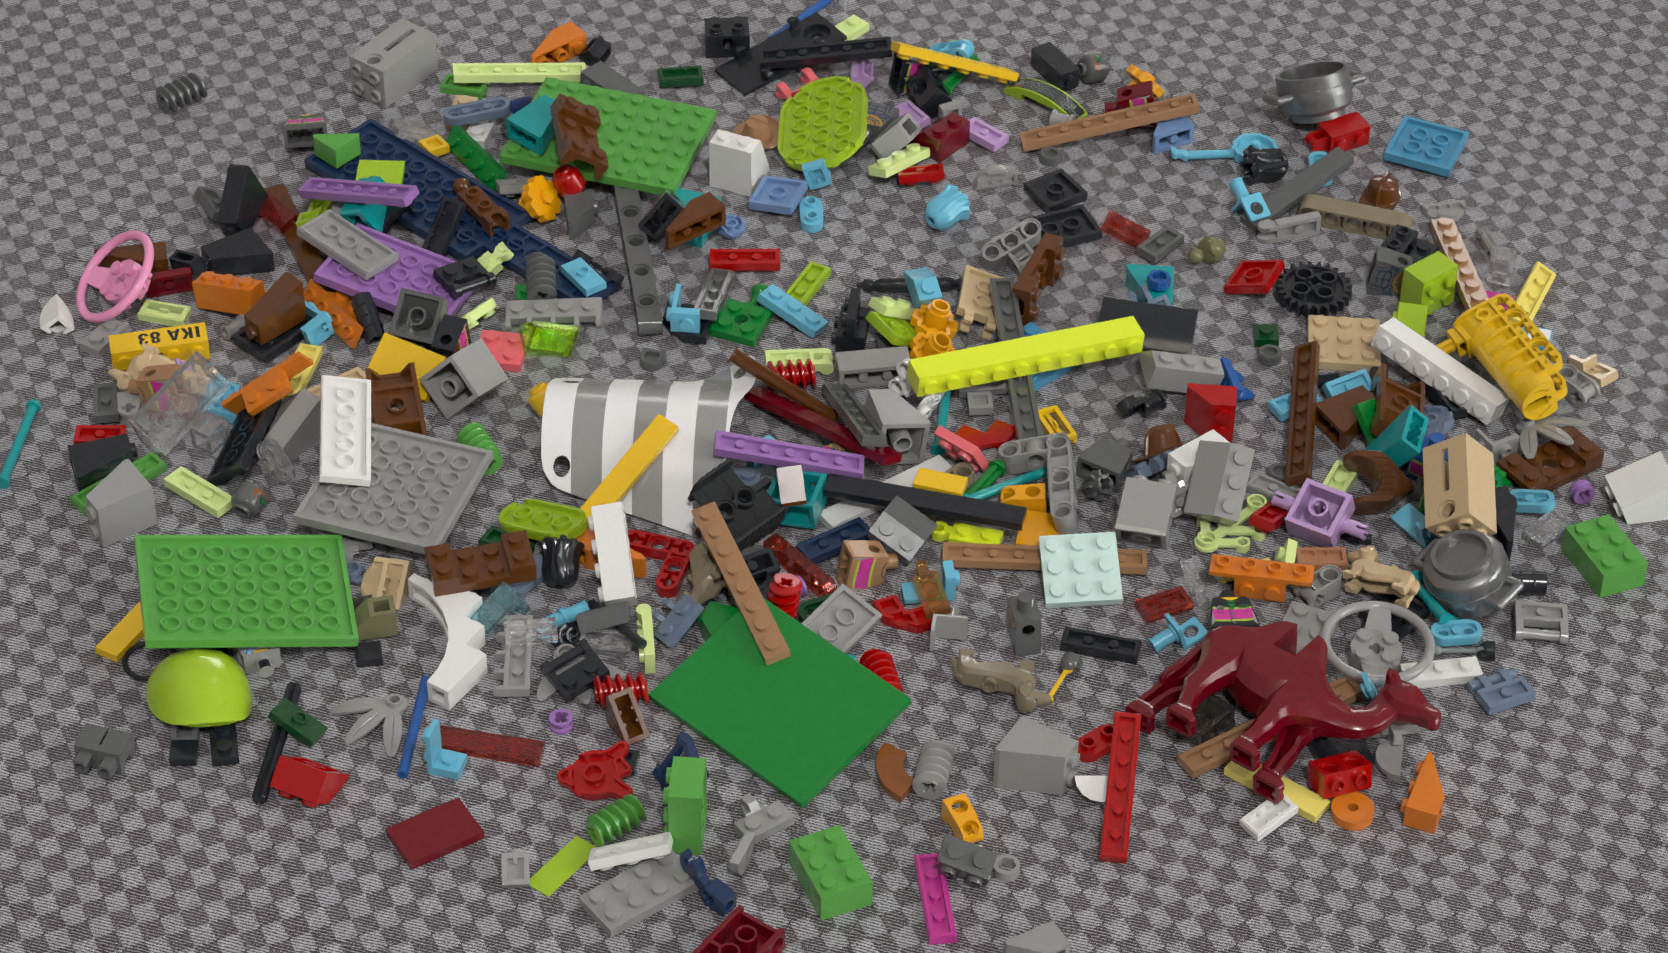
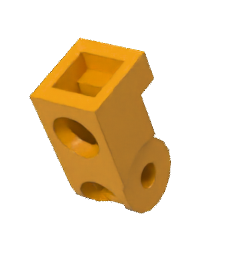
M1045 483L1006 486L1000 491V503L1027 507V510L1047 513Z
M965 793L942 800L941 818L945 824H949L956 838L969 843L983 840L984 833L981 823ZM960 803L959 808L952 809L954 804Z

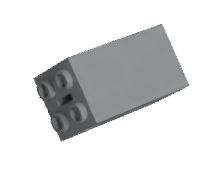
M403 18L398 20L349 56L352 92L382 107L387 108L438 70L436 34Z

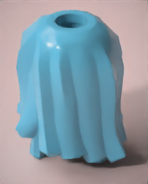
M946 184L945 189L928 202L924 216L927 224L932 229L945 231L960 220L969 219L971 213L969 209L970 202L967 194H961L962 192L958 190V186Z

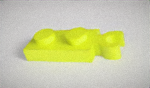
M936 521L938 526L932 533V540L937 542L948 540V542L982 544H1002L1004 531L959 522H954L953 526H948L947 523L942 521Z

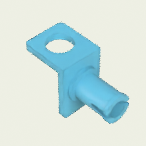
M1238 177L1228 183L1237 199L1236 204L1231 209L1232 213L1244 209L1250 222H1255L1271 215L1261 193L1249 194L1242 177ZM1253 203L1259 204L1262 208V213L1254 214L1250 206Z
M1166 613L1164 616L1167 628L1149 638L1148 641L1156 653L1175 641L1186 650L1205 638L1208 631L1196 617L1179 626L1169 613ZM1190 627L1198 629V633L1194 637H1186L1184 632Z

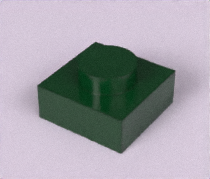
M1253 324L1254 347H1261L1267 344L1279 347L1277 324Z

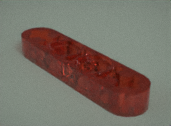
M774 534L764 540V549L771 547L779 565L788 573L795 576L799 575L806 583L807 588L816 596L829 595L837 589V585L831 576L783 537Z

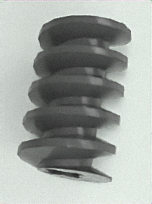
M189 73L187 76L179 78V80L175 79L172 83H166L164 86L156 89L158 106L165 114H169V108L172 111H176L177 105L183 108L185 102L190 105L192 98L194 101H199L200 96L203 98L207 97L205 84L195 73Z
M542 252L529 254L525 261L527 300L555 299L557 295L555 260Z

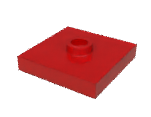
M1242 260L1225 284V293H1269L1285 268L1284 261Z

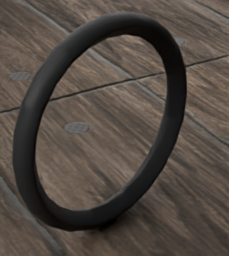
M145 641L133 645L125 652L122 666L130 677L141 681H148L150 676L138 675L128 667V658L132 652L145 646ZM166 648L171 654L177 653L174 648Z

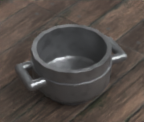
M1333 60L1305 63L1277 73L1275 76L1276 91L1264 94L1262 100L1279 106L1285 115L1291 116L1294 123L1311 124L1329 121L1345 114V107L1350 105L1353 99V85L1365 82L1366 75L1349 70L1348 63L1344 61Z
M1456 530L1447 533L1440 539L1435 538L1412 560V566L1423 573V581L1427 592L1445 611L1459 619H1477L1489 615L1495 610L1501 611L1524 588L1522 581L1512 577L1511 565L1502 543L1492 535L1476 530Z

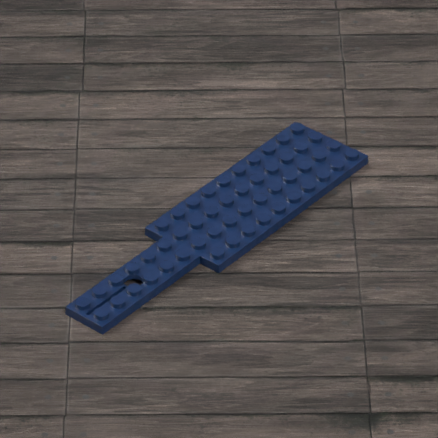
M371 118L348 132L359 133L361 154L339 168L328 164L317 157L315 153L304 159L305 167L323 178L356 180L359 160L405 161L403 184L416 185L419 194L414 200L413 210L402 214L395 221L425 239L444 195L458 200L457 194L452 187L457 178L463 177L470 182L471 187L478 185L498 207H502L509 214L510 228L509 230H504L501 227H494L492 229L494 236H489L482 229V225L465 208L448 248V253L463 260L472 256L477 257L487 251L492 254L495 247L503 242L514 256L509 261L502 262V264L525 278V261L529 254L542 252L555 260L556 267L558 268L555 274L556 296L560 299L602 297L603 300L617 290L616 282L597 272L606 281L607 288L586 297L561 273V265L573 261L575 258L522 227L532 220V217L525 208Z

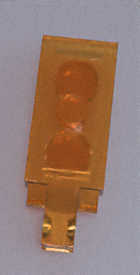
M925 559L915 561L918 575L912 578L926 620L932 619L933 613L945 615L951 613L950 604L938 571H929Z

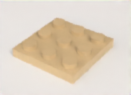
M1308 315V342L1317 340L1320 345L1319 369L1359 371L1365 368L1367 372H1370L1372 367H1380L1381 352L1370 345L1380 326V319Z

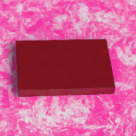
M459 797L385 828L386 836L411 870L485 838L483 829Z

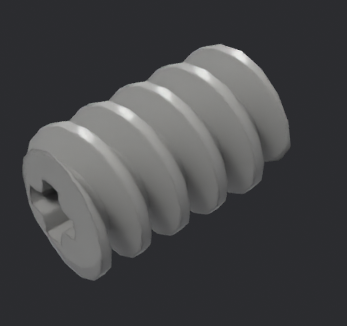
M933 740L922 746L912 783L913 790L918 796L929 800L942 797L943 791L947 787L955 750L949 743Z

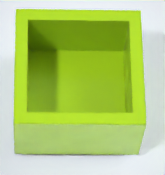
M1437 251L1406 267L1403 273L1399 302L1428 305L1427 315L1449 305L1454 299L1458 265L1440 251Z

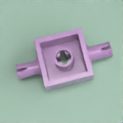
M1306 478L1296 498L1279 490L1275 492L1277 497L1274 495L1272 497V506L1289 511L1285 517L1288 533L1320 546L1336 547L1341 535L1344 533L1364 541L1366 539L1365 535L1369 533V525L1350 519L1355 511L1353 495Z

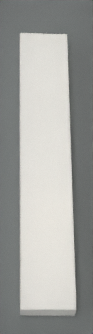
M937 455L883 482L913 487L919 467L945 472L952 466L940 455ZM843 500L824 509L819 521L830 530L855 518L860 517L863 519L886 507Z

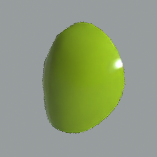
M191 648L171 654L154 668L147 683L146 698L151 712L158 719L168 724L188 727L222 726L246 719L252 710V694L245 671L231 656L218 650Z

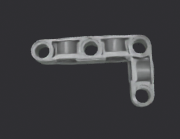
M1054 433L1003 443L999 447L998 452L1001 461L1006 465L1007 474L1025 473L1047 466L1050 510L1056 532L1059 535L1073 534L1078 528V499L1074 455L1068 435L1065 433Z

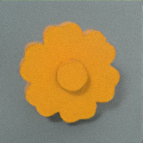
M1132 63L1128 66L1125 72L1132 80L1127 86L1152 81L1154 98L1159 100L1165 91L1155 82V77L1148 71L1143 72Z
M542 175L529 178L527 184L522 187L523 192L522 197L519 199V205L525 208L532 218L537 217L540 223L554 220L556 214L561 211V200L557 197L558 191L552 184V181H546Z
M935 299L929 305L922 304L920 309H914L910 324L915 327V333L922 332L926 334L928 330H932L934 332H944L950 338H955L959 323L953 320L954 315L951 313L949 303L942 299Z
M928 330L926 334L918 332L909 343L911 348L909 356L911 359L956 351L950 337L944 332H934L932 330Z

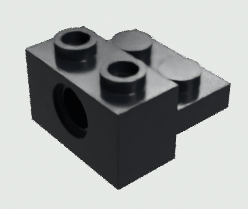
M748 17L704 18L706 58L736 57L737 54L734 52V49L739 45L744 46L746 51L750 49Z
M1396 224L1381 245L1382 247L1411 256L1413 264L1437 252L1439 249L1438 245L1417 239L1418 231Z
M851 288L850 297H845L844 305H841L840 315H835L834 329L837 330L832 331L831 343L836 345V352L866 349L870 322L865 318L870 308L860 307L861 288Z
M771 547L743 556L763 598L768 600L767 594L770 591L769 584L774 581V575L780 573L781 570ZM726 588L727 593H728L729 597L731 598L732 595H731L729 589Z

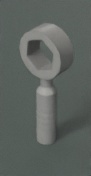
M1010 854L997 856L992 869L994 877L1003 882L1016 880L1020 874V861L1017 857ZM1002 865L1012 866L1013 869L1011 871L1000 870V867Z

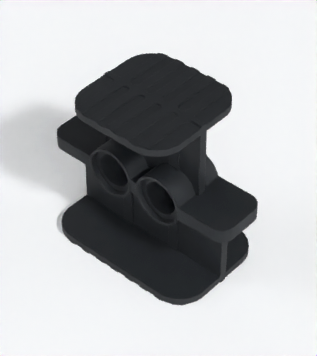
M726 459L695 483L690 491L688 500L690 502L696 500L700 506L715 501L719 511H724L728 514L729 517H722L740 552H742L745 548L752 547L756 542H759L777 528L783 521L789 508L787 506L780 508L766 491L772 482L768 476L752 487L745 485L731 468L733 461ZM738 498H744L748 503H742ZM697 527L695 534L698 538H701L702 535Z

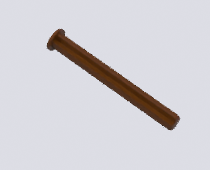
M736 346L727 363L732 362L797 404L834 421L838 415L836 410L738 350L739 347Z

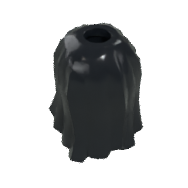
M1249 145L1243 151L1244 156L1243 161H1240V166L1245 173L1243 174V179L1246 180L1249 187L1257 182H1276L1281 180L1288 171V159L1286 154L1280 149H1259Z
M564 534L560 535L559 539L546 536L539 542L543 554L542 578L552 587L568 588L578 579L580 553L585 545L576 538H567Z

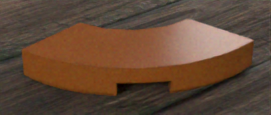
M884 742L876 758L877 776L882 789L894 800L901 803L913 790V778L904 769L907 753Z

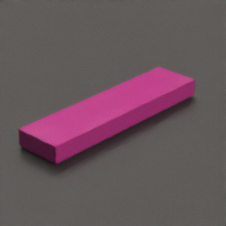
M939 853L914 855V866L929 945L957 943V933L946 875L939 872L940 869L934 867Z

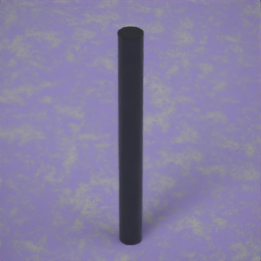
M595 599L589 600L587 604L591 610L604 607ZM625 623L612 626L638 648L643 649L646 647L647 641Z

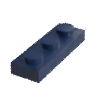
M858 517L796 544V553L811 567L840 554L844 540H871L867 537L868 531L871 528Z

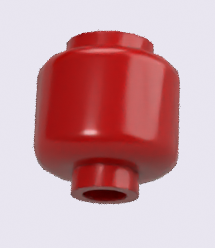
M564 164L553 172L552 184L561 197L564 198V194L573 195L584 192L586 179L575 165Z

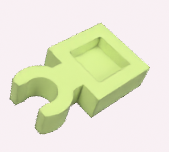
M501 242L495 247L492 254L487 251L478 261L488 272H493L494 275H497L504 268L501 263L509 261L514 254Z

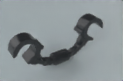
M579 249L573 255L575 259L581 257L588 265L592 264L594 268L601 270L604 276L618 284H621L625 277L609 267L604 268L599 263L593 262L591 256Z

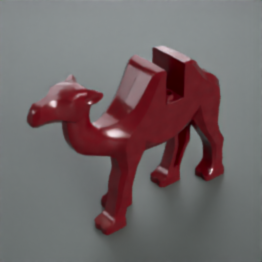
M1281 621L1259 627L1227 625L1206 633L1203 642H1200L1177 662L1167 667L1159 676V681L1151 689L1125 707L1127 713L1142 714L1140 731L1150 735L1155 730V715L1171 705L1167 708L1166 712L1167 726L1189 738L1197 732L1195 714L1202 701L1213 693L1226 689L1241 706L1257 716L1251 726L1230 744L1229 759L1251 772L1256 771L1261 764L1259 748L1272 740L1277 732L1280 731L1271 756L1262 765V768L1253 775V791L1275 804H1279L1284 798L1283 791L1285 786L1281 780L1283 775L1296 762L1301 750L1314 739L1321 736L1363 739L1382 732L1391 724L1418 725L1430 731L1439 730L1441 725L1440 710L1427 701L1417 686L1401 680L1400 675L1392 668L1387 670L1384 686L1369 705L1362 708H1354L1344 703L1335 694L1327 680L1328 648L1325 640L1320 635H1317L1296 654L1298 624L1289 621Z

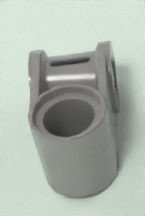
M1563 364V368L1559 373L1567 383L1568 392L1564 397L1576 407H1582L1587 403L1588 399L1599 395L1600 387L1593 378L1588 377L1571 364Z
M129 391L117 392V410L121 416L120 425H126L127 433L140 431L143 427V411H145L140 394H130Z
M1325 565L1314 572L1312 587L1294 585L1293 593L1297 597L1305 599L1307 605L1319 608L1322 604L1340 595L1342 570L1336 565Z

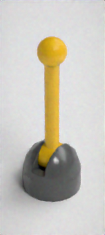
M1066 652L1061 658L1060 666L1062 673L1049 692L1052 702L1054 694L1066 675H1074L1083 664L1082 659L1076 653Z

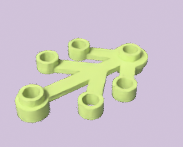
M1260 494L1249 495L1246 508L1240 512L1239 521L1232 526L1217 523L1218 528L1215 531L1210 530L1212 521L1197 517L1196 525L1200 527V532L1194 539L1195 548L1203 553H1211L1218 548H1235L1239 553H1247L1250 550V540L1244 536H1251L1256 541H1263L1266 538L1267 532L1257 530L1256 526L1239 525L1249 519L1252 513L1267 504V499ZM1226 535L1241 536L1236 539L1223 538Z

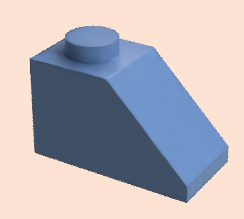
M1187 116L1173 118L1168 121H1159L1153 134L1152 153L1158 154L1170 150L1171 147L1176 148L1192 143L1194 123Z

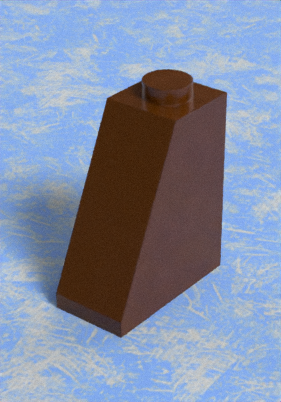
M285 272L244 315V330L248 338L255 340L262 346L306 320L303 282L289 272Z
M1361 385L1317 402L1315 425L1341 451L1362 431L1352 406L1373 398L1376 401V397Z

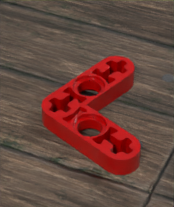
M629 530L628 537L631 549L641 553L644 557L664 561L656 578L657 595L662 598L675 597L679 593L689 571V553L694 548L693 543L685 539L656 533ZM654 545H663V546H665V547L662 548V549H654V548H653ZM676 566L680 567L681 570L671 571L669 568Z

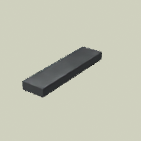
M710 269L694 306L695 309H700V319L716 321L734 279L733 270Z

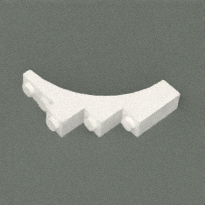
M412 574L408 578L409 598L424 606L436 617L444 629L448 640L445 655L438 669L427 681L428 700L450 711L488 673L487 655L480 650L486 644L484 625L478 622L483 617L482 597L470 591L435 597L432 582L417 574Z

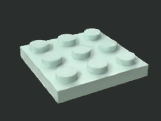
M1115 532L1039 536L1045 609L1123 603Z

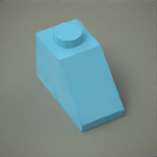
M927 267L903 272L914 309H920L922 304L929 305L935 299H942L943 296L937 277Z

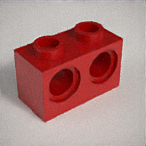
M1356 750L1308 761V786L1323 799L1369 789L1372 787V763Z

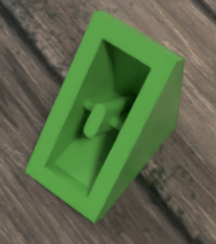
M359 133L313 134L315 155L335 168H339L361 154Z

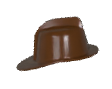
M1387 171L1385 175L1373 176L1369 180L1366 189L1359 199L1360 204L1389 210L1395 209L1402 193L1399 190L1397 180L1391 177L1390 171Z
M1169 423L1152 427L1144 438V455L1135 458L1132 462L1141 461L1169 449L1183 446L1175 426Z

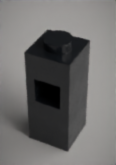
M1047 42L1031 49V67L1048 83L1064 92L1078 87L1079 68L1051 42Z

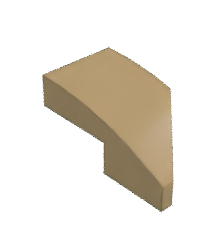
M1590 354L1585 359H1580L1576 355L1568 356L1569 364L1575 366L1588 377L1593 378L1600 388L1618 379V370L1597 362V354Z

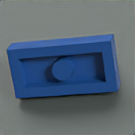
M1221 357L1220 361L1224 371V378L1220 385L1237 386L1236 402L1237 400L1244 401L1254 398L1256 395L1240 384L1245 378L1234 370L1230 359Z

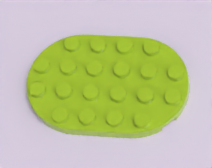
M843 76L825 77L812 81L800 87V92L796 93L793 98L788 97L784 102L779 117L777 147L783 162L787 166L802 171V164L824 158L827 168H836L863 145L867 134L868 97L861 83L852 82L849 77Z

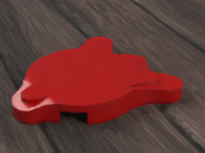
M618 741L608 749L586 751L579 754L578 760L559 771L557 775L559 785L587 801H599L612 797L623 799L627 794L634 795L632 788L622 781V778L629 777L632 774L631 766L625 761L629 753L628 743Z

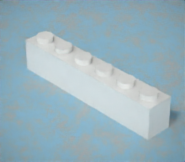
M1393 317L1378 327L1370 344L1429 386L1440 391L1444 396L1449 397L1458 406L1467 409L1468 413L1484 424L1489 425L1501 417L1510 400L1508 395Z

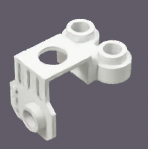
M906 358L897 364L896 370L899 376L891 379L888 383L889 389H893L900 396L905 395L907 398L915 394L907 379L910 358ZM945 392L921 396L923 400L920 402L917 410L928 418L932 411L938 408Z

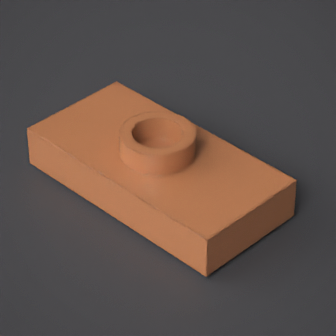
M1345 547L1297 548L1295 563L1315 566L1314 571L1319 570L1325 565H1336L1342 571L1348 570L1349 564Z

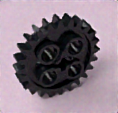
M1308 261V265H1304L1302 262H1299L1298 267L1291 264L1290 269H1283V273L1276 280L1275 295H1278L1277 301H1282V307L1289 306L1290 312L1298 310L1297 315L1306 313L1307 318L1311 314L1329 316V312L1337 315L1338 310L1344 311V307L1349 306V300L1352 297V284H1350V278H1345V272L1338 273L1337 267L1330 269V264L1321 266V262L1318 261L1316 265H1313L1311 261Z

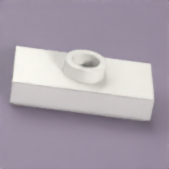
M1285 794L1279 804L1266 800L1239 820V826L1259 842L1297 814L1298 806Z

